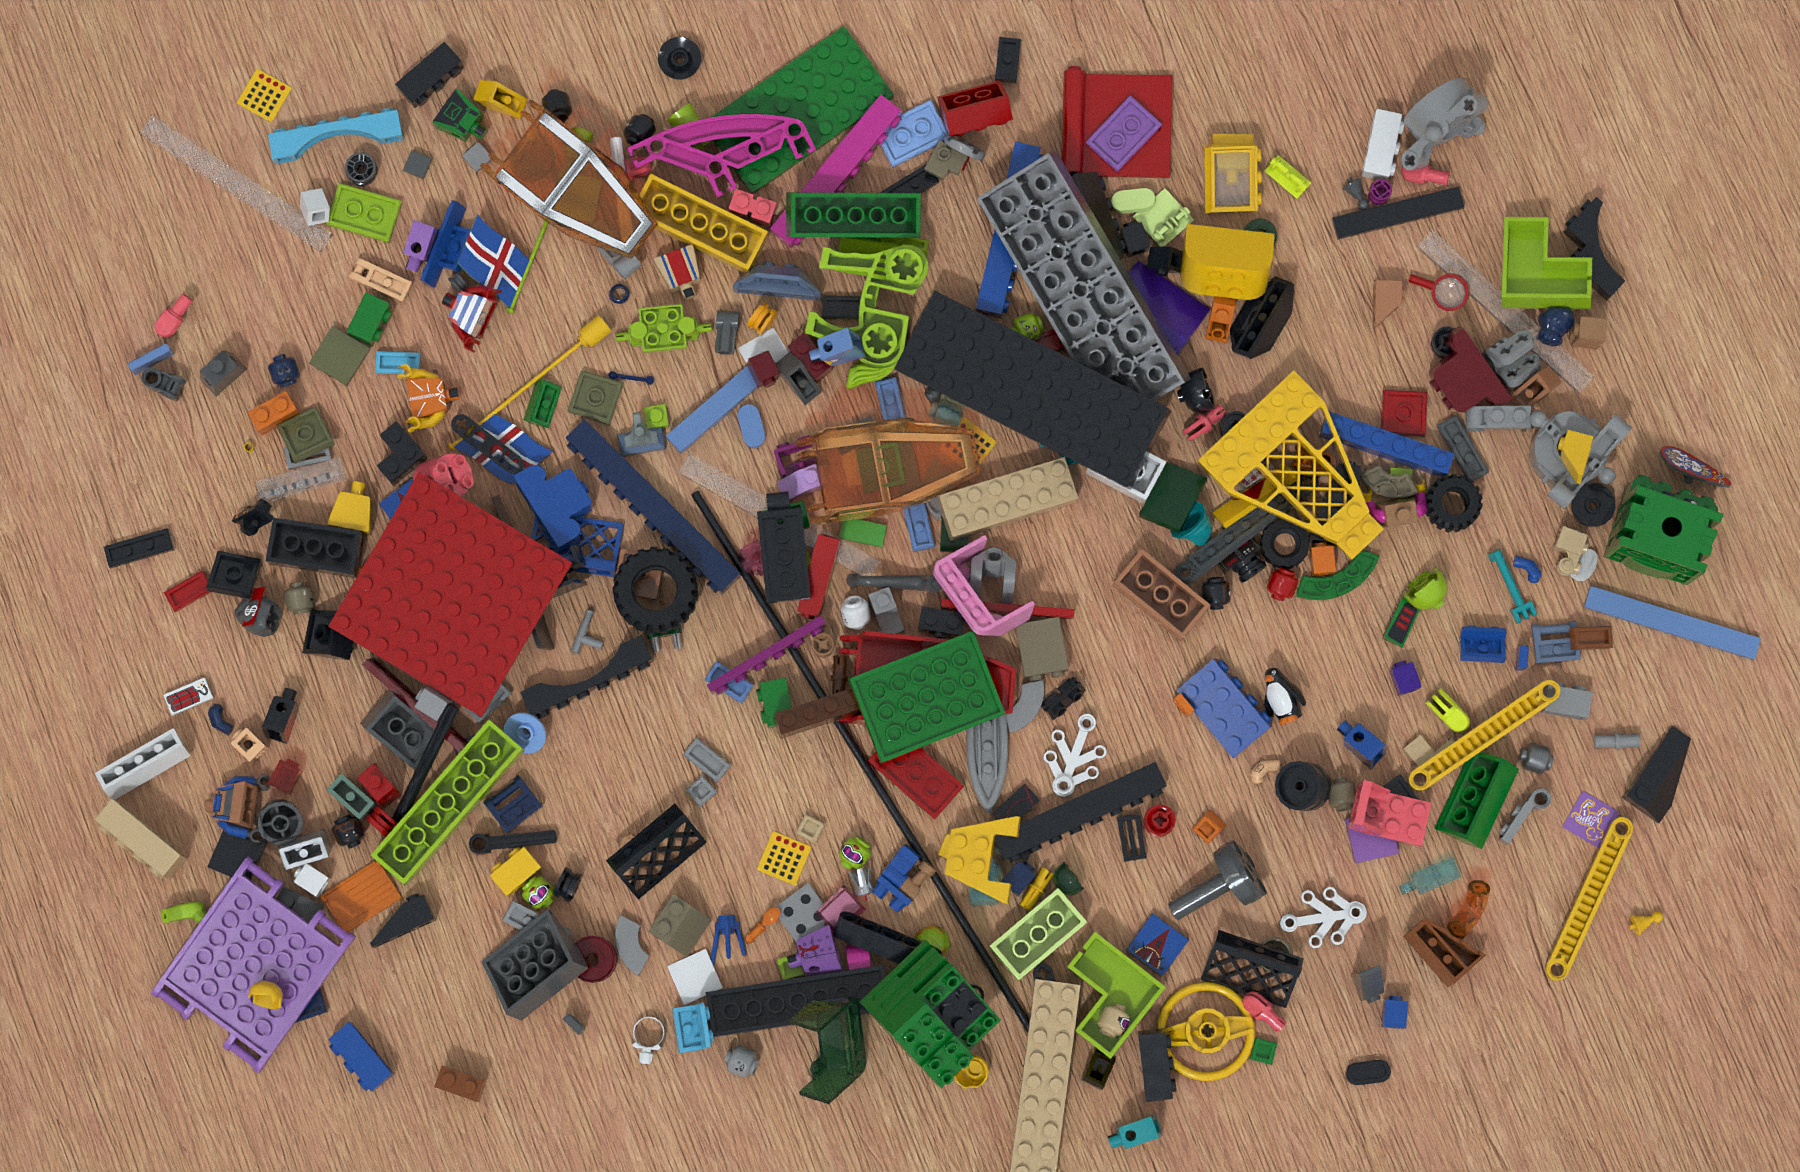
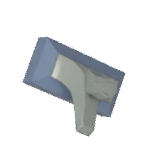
M640 412L633 413L632 431L618 434L622 457L666 450L662 427L647 429Z

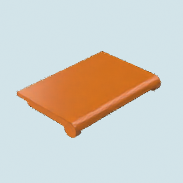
M376 860L321 895L322 900L339 926L347 932L352 931L402 898L382 865Z

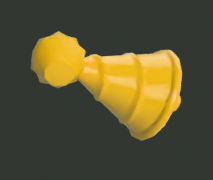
M1655 911L1652 916L1631 915L1630 921L1632 925H1629V929H1634L1635 933L1640 936L1653 921L1655 923L1662 922L1663 914Z

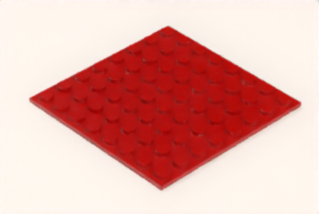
M418 472L328 627L482 717L567 574L572 562Z

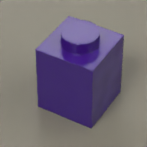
M1406 660L1393 664L1394 668L1389 672L1398 696L1419 690L1422 687L1413 662L1407 664Z

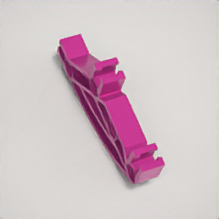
M738 114L706 118L679 125L649 137L627 148L630 156H633V150L644 146L647 147L650 156L639 163L637 159L633 160L636 169L659 159L706 176L716 197H719L724 192H719L715 178L724 174L731 187H728V190L732 191L737 188L727 166L736 169L744 167L781 149L784 139H786L796 160L803 157V154H798L794 140L804 137L810 148L807 150L808 154L815 151L816 148L805 125L799 119L774 115ZM797 124L800 127L798 136H791L788 133L789 125ZM750 137V139L715 156L691 147L692 145L712 140ZM657 140L662 143L663 149L661 152L654 153L651 151L650 144L653 141ZM751 143H758L760 145L761 151L758 155L750 154L748 147ZM716 161L720 163L721 171L718 174H713L709 171V164Z

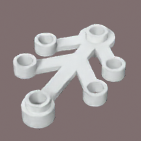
M1083 714L1078 720L1079 732L1071 753L1064 740L1065 735L1063 731L1055 730L1051 735L1052 741L1057 744L1066 763L1064 773H1062L1056 761L1057 754L1054 751L1049 750L1044 754L1043 759L1045 763L1049 764L1055 777L1052 784L1053 791L1060 797L1071 795L1075 785L1088 779L1094 780L1099 775L1097 767L1089 766L1085 772L1072 777L1076 767L1096 758L1102 759L1106 755V748L1098 745L1092 751L1079 756L1088 732L1092 731L1096 725L1095 718L1090 714ZM1084 720H1089L1091 725L1090 727L1085 728L1082 725V722ZM1060 733L1062 739L1059 741L1055 740L1054 734ZM1096 749H1103L1104 754L1097 756L1095 753ZM1049 753L1053 754L1054 760L1048 761L1046 755ZM1094 769L1096 776L1090 777L1088 770ZM1061 782L1067 783L1068 788L1066 790L1060 789L1059 784Z
M1327 887L1323 891V898L1327 901L1332 900L1343 910L1333 911L1315 898L1312 891L1307 890L1301 894V901L1304 904L1311 905L1321 914L1302 917L1286 914L1280 919L1279 924L1283 931L1292 932L1296 930L1297 926L1322 923L1315 935L1308 939L1309 946L1316 949L1322 945V939L1334 922L1345 919L1338 931L1330 936V941L1334 945L1342 944L1344 936L1352 924L1361 923L1366 918L1367 911L1362 903L1357 901L1349 903L1339 896L1333 887ZM1327 890L1333 891L1334 896L1332 898L1326 896ZM1309 893L1312 897L1309 902L1304 900V894ZM1356 908L1359 910L1358 917L1352 915V909ZM1287 919L1293 921L1292 927L1286 926L1285 921ZM1335 934L1341 936L1340 942L1334 941L1333 936ZM1314 937L1319 939V944L1317 946H1314L1311 943V940Z

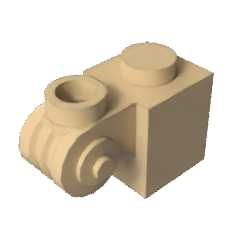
M1565 526L1559 529L1552 550L1564 554L1565 558L1561 559L1556 565L1558 574L1561 576L1578 575L1582 565L1581 562H1578L1581 554L1585 555L1589 546V542L1586 541L1587 534Z

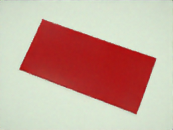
M266 586L254 588L250 602L254 599L258 600L257 610L251 620L248 622L243 621L242 627L254 624Z

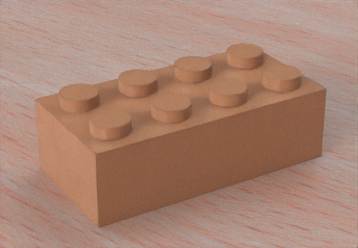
M1143 549L1140 550L1112 585L1180 642L1211 606Z

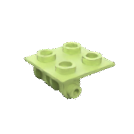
M1165 188L1155 196L1156 202L1152 209L1137 212L1133 216L1138 223L1142 222L1144 230L1160 247L1166 246L1186 228L1187 224H1191L1194 221L1189 215L1191 213L1187 207L1183 208Z

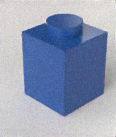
M1389 996V1000H1383L1381 1027L1406 1029L1408 1001H1402L1403 997Z

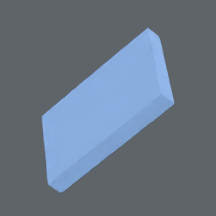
M929 100L903 113L901 116L902 121L895 129L891 128L887 133L888 138L881 147L892 168L936 147L939 140L944 142L949 134L933 102Z

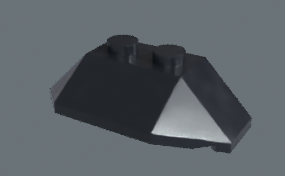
M1275 276L1268 282L1267 289L1261 297L1246 300L1230 328L1231 347L1234 353L1253 359L1272 349L1292 314L1294 284L1292 282Z

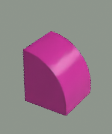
M852 944L845 945L849 970L871 967L869 951Z

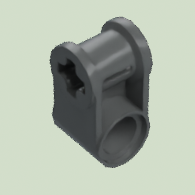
M152 367L144 370L141 376L142 382L148 389L177 402L182 385H185L187 382L176 375L168 374ZM150 375H158L156 383L149 384L147 382Z

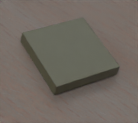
M332 326L309 364L348 386L369 353L370 348Z
M581 370L568 413L610 425L624 384Z
M317 407L276 425L294 463L335 445Z

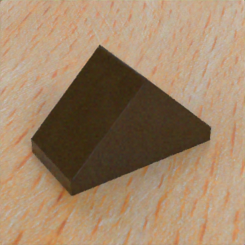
M1096 1049L1081 1081L1099 1090H1103L1116 1058L1112 1057L1110 1059L1100 1050Z

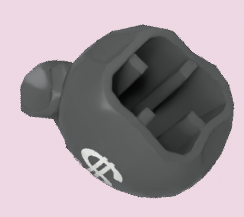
M262 597L254 624L243 627L256 636L267 637L273 635L278 629L281 617L280 607L271 598ZM245 598L235 609V617L241 625H243V621L248 622L254 616L259 603L257 599L250 602L251 598Z

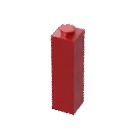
M822 533L818 534L808 569L811 599L800 600L797 609L798 612H802V617L814 620L815 616L819 617L822 614L842 541L840 538Z

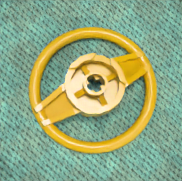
M1198 982L1181 988L1167 1000L1160 1012L1157 1029L1165 1028V1034H1170L1171 1046H1191L1194 1051L1211 1054L1221 1050L1228 1040L1246 1035L1244 1047L1236 1060L1229 1066L1214 1072H1199L1184 1066L1174 1057L1170 1048H1167L1168 1057L1173 1056L1174 1069L1177 1072L1198 1081H1215L1233 1074L1246 1062L1255 1041V1023L1253 1016L1244 1008L1243 999L1235 991L1217 983ZM1199 991H1212L1226 996L1238 1006L1243 1017L1223 1016L1222 1013L1215 1009L1204 1008L1189 1016L1187 1022L1166 1028L1167 1019L1173 1007L1185 996ZM1204 1025L1213 1028V1033H1210L1211 1037L1209 1038L1201 1032V1029H1204Z

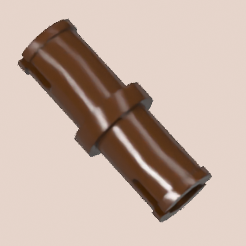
M833 656V675L830 678V681H833L832 694L845 690V685L848 681V676H846L847 656Z

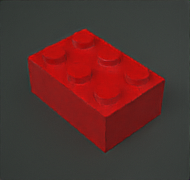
M1000 80L937 96L942 121L949 136H962L972 130L981 131L988 126L1004 125L1008 121L1013 120L1009 98Z

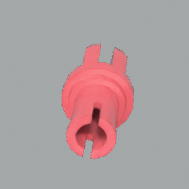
M636 156L624 160L626 180L631 181L649 174L651 171L650 163L636 169L633 160L637 159L639 163L647 157Z
M1429 163L1422 169L1407 170L1403 166L1401 169L1405 180L1423 185L1429 181L1447 186L1450 172L1431 169Z
M182 293L173 307L166 308L155 323L156 333L161 337H171L183 323L182 315L193 303V300Z
M1217 404L1213 410H1210L1205 415L1197 414L1195 421L1183 429V435L1189 433L1197 426H1199V429L1186 438L1188 441L1194 440L1202 433H1210L1212 425L1225 417L1226 411L1219 412L1223 407Z
M1251 991L1246 993L1242 1000L1244 1008L1257 1021L1264 1020L1278 1033L1285 1026L1286 1021L1272 1010L1273 1004L1258 992Z

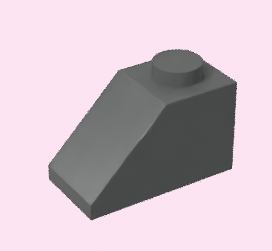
M791 352L775 363L780 373L779 375L804 405L822 392L803 363Z

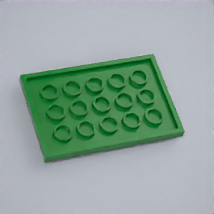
M974 631L848 679L880 763L1005 715Z

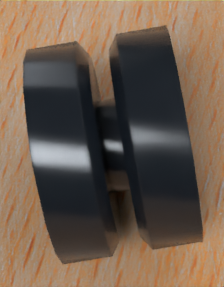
M1303 761L1291 762L1282 767L1277 774L1275 781L1276 795L1279 801L1289 809L1297 811L1317 810L1330 797L1331 779L1326 770L1318 764Z

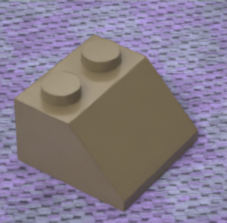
M673 894L648 932L688 957L711 922V919Z

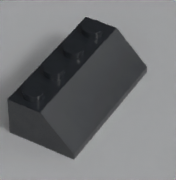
M1097 172L1073 174L1072 179L1117 255L1120 259H1123L1124 251H1127L1124 239H1119L1117 233L1120 230L1116 218H1112L1110 211L1113 210L1110 198L1105 197L1104 190H1106L1103 178H1099Z

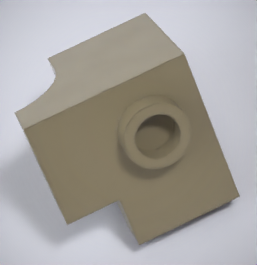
M939 140L924 171L942 180L949 173L959 176L968 156Z

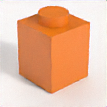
M1327 543L1314 544V547H1311L1309 550L1312 577L1334 575L1336 572L1334 547L1328 546Z

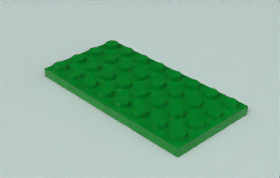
M843 26L712 117L761 114L799 119L805 125L816 148L815 151H817L856 124L880 95L890 100L894 97V94ZM791 124L788 127V133L791 136H798L800 127L797 124ZM750 137L725 138L714 140L713 142L720 152H723L750 139ZM804 137L794 140L798 154H803V157L797 160L786 139H784L781 149L744 167L733 169L749 192L754 194L815 152L813 151L808 154L807 150L810 148ZM751 143L748 150L750 154L758 155L761 147L758 143Z

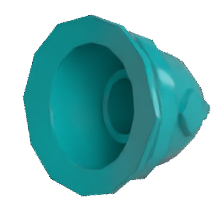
M1196 502L1181 532L1177 533L1170 530L1172 537L1188 539L1199 546L1205 545L1210 540L1213 528L1204 504Z

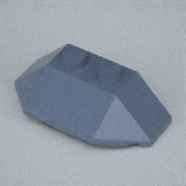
M763 262L762 265L757 264L733 283L734 293L821 301L819 289L802 269L797 268L793 264H785L784 267H779L772 262Z

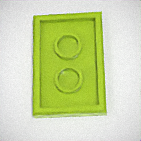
M339 183L329 212V222H326V225L390 243L402 201Z

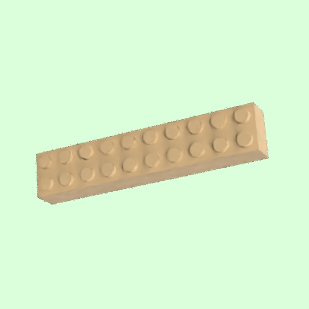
M1035 979L1009 1172H1056L1080 985Z

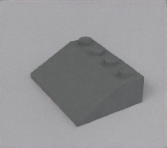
M549 909L481 961L506 1015L521 1021L588 969L579 948Z

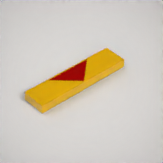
M1284 465V471H1291L1286 465ZM1273 474L1281 483V474ZM1284 474V486H1290L1297 481L1296 475ZM1264 477L1241 494L1264 503L1276 491V488ZM1234 497L1212 513L1226 529L1257 507Z

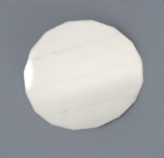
M1587 549L1585 555L1581 554L1578 561L1582 563L1578 575L1570 574L1571 577L1576 581H1585L1592 575L1598 562V555L1594 550Z

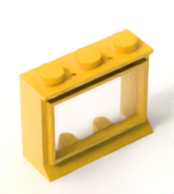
M1255 143L1202 145L1204 151L1203 193L1205 195L1203 210L1205 214L1211 212L1258 211V205H1261V192L1257 191V184L1261 183V170H1257V162H1261V149H1257Z

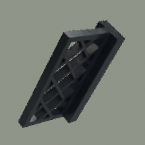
M674 803L608 858L606 862L639 900L707 842ZM686 823L684 832H676V829ZM683 837L681 846H673L674 838ZM688 837L698 838L692 845H687ZM668 838L667 846L658 847L664 839ZM672 851H679V856L676 859L669 860ZM651 852L650 861H641L646 854ZM657 852H665L664 860H655ZM640 866H648L646 875H638ZM654 866H662L658 874H652ZM634 867L632 875H623L628 869ZM645 880L644 885L636 891V881Z
M1218 930L1201 980L1226 986L1233 991L1245 995L1247 992L1255 991L1272 1004L1286 1008L1296 981L1302 971L1304 958ZM1216 950L1226 953L1228 958L1219 961L1215 955ZM1240 958L1248 960L1250 965L1240 968L1236 960ZM1232 962L1236 970L1226 973L1222 965ZM1262 965L1269 967L1271 972L1262 975L1257 967ZM1218 967L1222 974L1215 977L1209 975L1208 971ZM1253 969L1257 977L1247 980L1243 972ZM1287 973L1293 975L1291 980L1283 982L1279 974ZM1239 974L1243 982L1239 984L1233 983L1230 977ZM1274 976L1278 984L1269 987L1265 979ZM1261 982L1264 989L1256 991L1253 990L1251 985ZM1282 989L1285 994L1284 1000L1275 997L1272 992Z

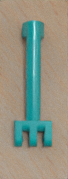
M1498 549L1488 554L1491 562L1496 561L1516 605L1515 608L1510 610L1516 624L1521 623L1519 613H1521L1524 620L1529 619L1526 611L1528 609L1533 617L1536 616L1537 612L1532 601L1524 603L1504 560L1502 550Z

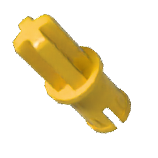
M1041 867L1033 883H1029L1028 886L1030 888L1021 900L1020 906L1030 911L1040 895H1044L1043 890L1054 874Z

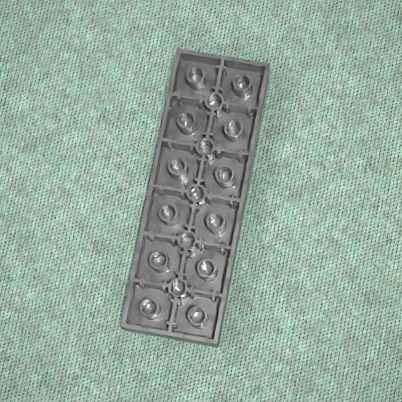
M1056 151L1047 153L977 198L1072 360L1153 401L1191 379Z

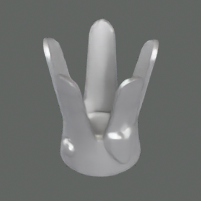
M870 866L868 870L867 868H863V870L858 869V877L854 871H848L856 889V896L864 895L867 901L866 894L873 892V885L870 882Z

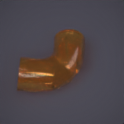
M1473 880L1468 884L1462 906L1447 924L1448 931L1458 939L1465 938L1480 920L1490 894V886L1486 882Z

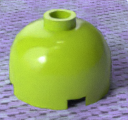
M1436 567L1433 568L1434 572L1429 573L1427 570L1417 576L1408 585L1410 588L1408 593L1405 590L1403 592V596L1408 603L1419 610H1429L1431 608L1435 610L1445 602L1443 599L1448 591L1447 580Z

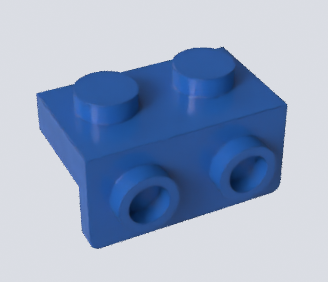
M1462 627L1459 638L1460 661L1505 663V638L1507 630L1498 627Z

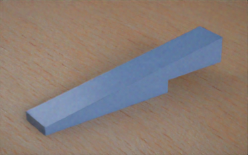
M748 366L666 435V439L681 455L758 388Z

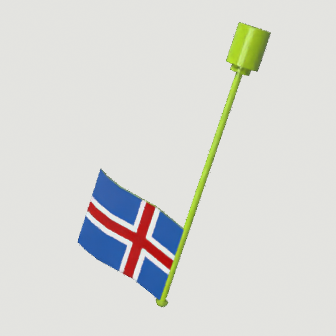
M576 126L573 127L571 132L586 145L590 146L594 136L593 133ZM566 144L564 152L567 153L566 157L570 160L565 171L571 167L579 156L576 151ZM477 214L457 263L470 277L480 284L501 290L502 293H497L496 296L508 307L506 308L507 312L512 314L515 312L513 310L550 219L546 217L528 259L513 243L491 229Z

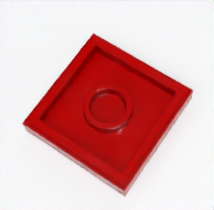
M1383 390L1381 429L1403 436L1425 437L1427 392Z

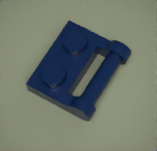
M519 775L497 795L483 802L507 834L543 807ZM521 788L523 791L521 795L500 811L496 809L495 806Z

